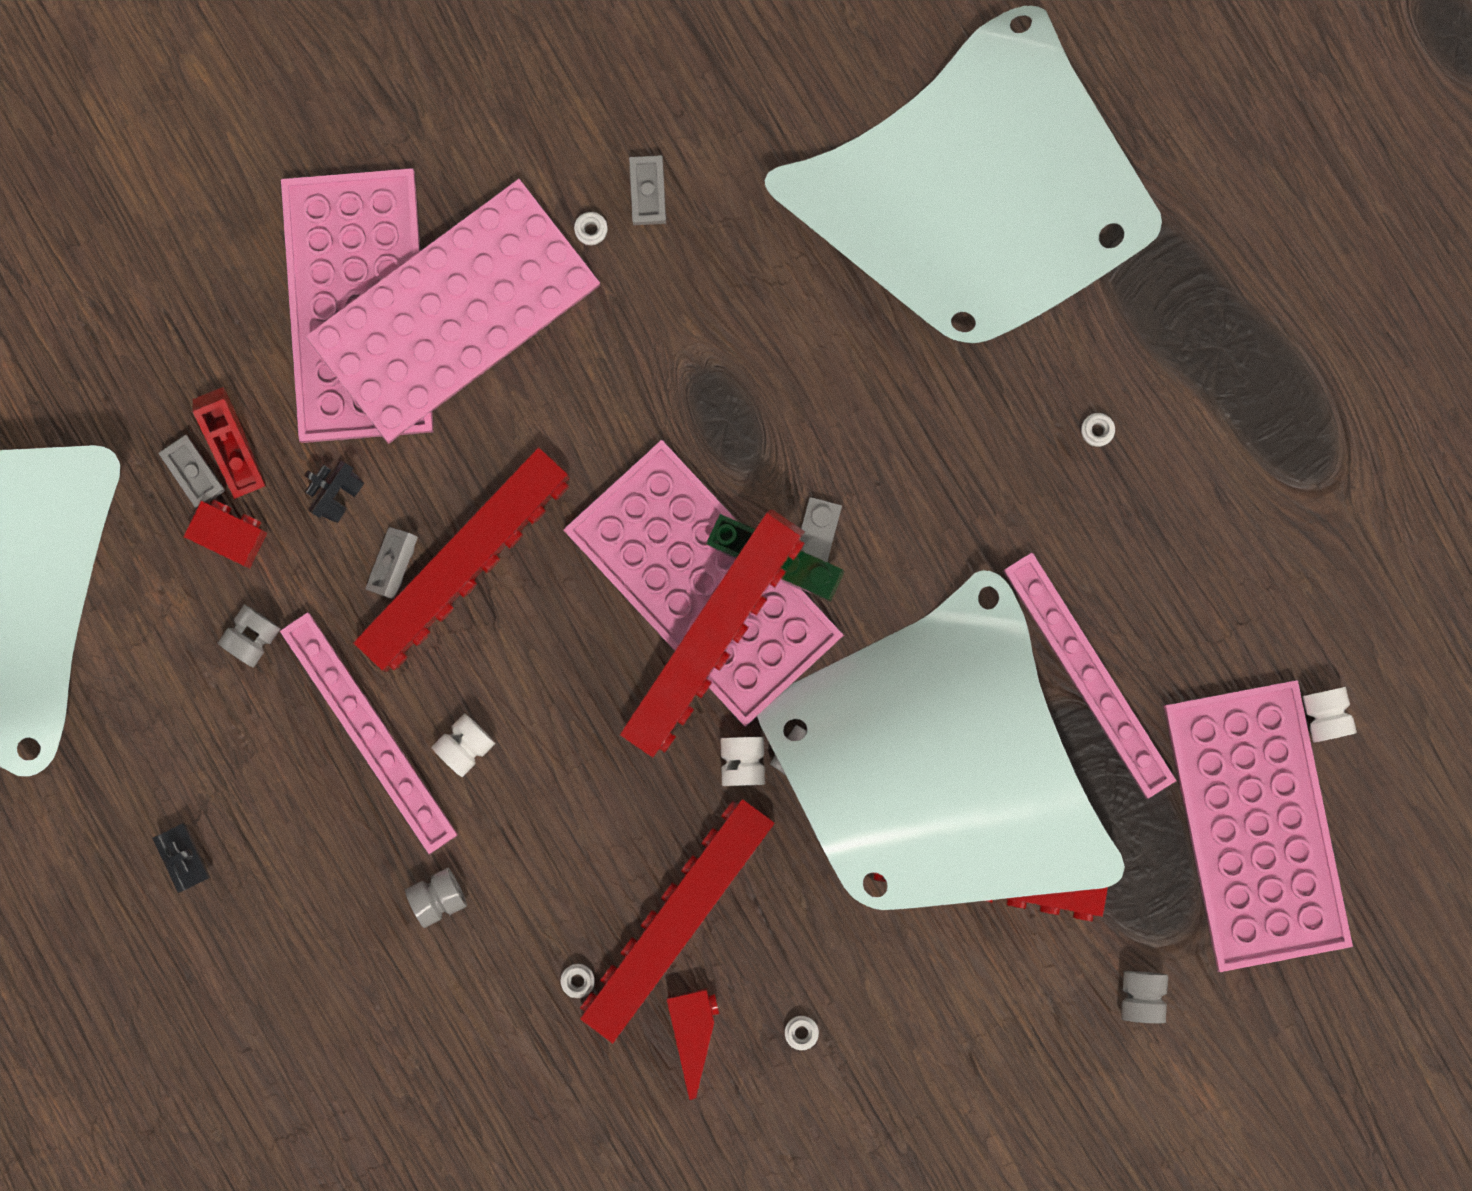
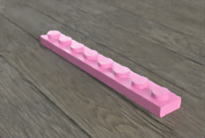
M1030 553L1003 570L1145 798L1152 797L1176 782V779L1034 554Z
M307 612L280 631L428 854L433 853L458 836L311 614Z

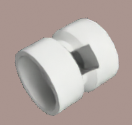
M1346 687L1302 696L1306 715L1315 718L1310 724L1313 742L1357 733L1354 719L1344 711L1350 706Z
M465 713L451 726L453 733L451 735L444 734L431 747L461 777L476 764V756L483 757L496 744Z
M764 737L721 738V757L726 760V764L721 767L722 786L765 785V766L759 763V759L764 756Z

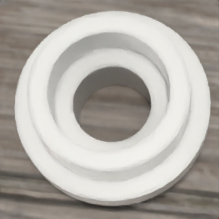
M586 212L577 218L574 231L578 240L583 244L597 245L605 239L608 228L605 219L600 214ZM589 224L596 225V233L592 235L585 232L586 226Z
M1094 413L1084 420L1081 434L1088 444L1101 447L1112 440L1115 434V426L1107 415ZM1100 425L1103 428V435H1094L1092 433V426Z
M583 964L569 966L561 976V987L572 998L587 996L595 984L593 972ZM576 974L584 978V984L581 987H575L572 984V977Z
M796 1016L785 1027L786 1041L794 1049L807 1050L818 1039V1027L807 1016ZM800 1026L808 1030V1035L804 1039H799L795 1035V1030Z

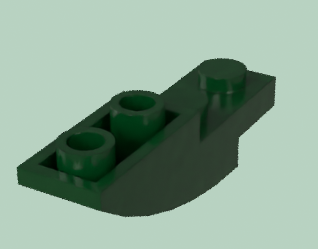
M720 514L706 545L736 560L755 529ZM800 551L794 560L788 557L782 566L786 573L781 581L831 602L845 571Z

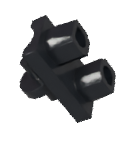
M340 461L327 482L324 480L331 469L325 465H322L316 475L307 470L304 476L312 482L305 490V493L314 497L318 489L322 487L308 508V511L319 518L323 516L338 523L347 508L333 498L340 488L355 497L363 487L364 482L352 472L354 468L343 461Z
M185 823L152 838L178 893L211 878Z

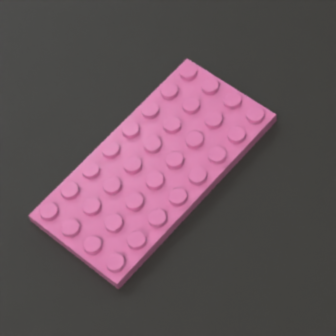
M414 169L281 179L299 442L309 443L382 437L306 339V335L420 252ZM432 412L401 435L434 432Z
M518 179L306 335V339L389 444L598 288L600 282L521 180Z
M663 440L657 443L564 529V532L674 651L735 561V559L707 546L706 542L720 514L735 521L737 520ZM782 581L779 582L776 588L771 585L768 587L763 595L768 599L757 616L752 613L744 623L749 626V629L738 644L732 641L726 650L731 656L720 671L714 668L708 677L712 681L709 687L710 690L745 727L844 636L802 590Z
M1298 680L1165 705L1164 710L1217 971L1224 972L1353 947Z

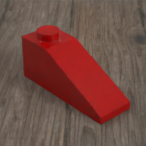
M221 387L194 398L192 412L234 499L265 487L263 477L225 388Z
M707 988L667 997L689 1100L696 1099L714 1027L713 1015L719 1014L715 994L709 995Z

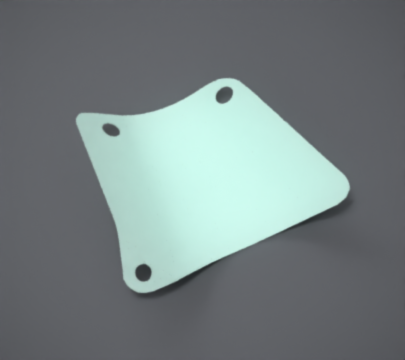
M1022 6L1011 9L979 27L925 89L880 124L834 150L804 161L779 166L768 172L765 178V186L774 199L939 332L953 340L967 343L984 342L1007 333L1066 300L1148 246L1157 238L1162 224L1160 211L1073 70L1046 10L1037 6ZM1022 15L1029 16L1032 19V23L1027 31L1015 33L1011 30V20ZM1111 223L1119 224L1124 230L1123 241L1115 248L1103 247L1099 242L1101 229ZM958 312H967L974 317L976 325L969 332H960L952 326L951 318Z
M102 446L0 450V767L17 776H32L44 770L53 760L62 735L66 717L72 656L101 534L120 477V462L116 454ZM30 737L35 739L41 746L39 755L34 760H23L17 753L18 743L24 738Z
M983 570L974 573L956 592L921 620L791 684L757 715L761 728L838 878L848 893L855 900L866 906L879 910L909 909L1100 889L1112 886L1123 876L1125 866L1122 856L1088 801L1048 710L1039 683L1024 614L1008 583L994 572ZM991 586L998 592L999 601L994 608L987 610L980 606L978 596L982 588ZM800 719L806 724L807 734L803 739L791 741L785 737L783 729L789 720ZM879 873L886 879L888 886L883 896L872 897L866 893L863 887V879L867 874Z

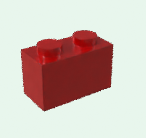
M214 499L211 505L201 501L184 538L250 569L267 535V532L259 529L262 522L245 514L242 515L240 520L229 514L232 508Z

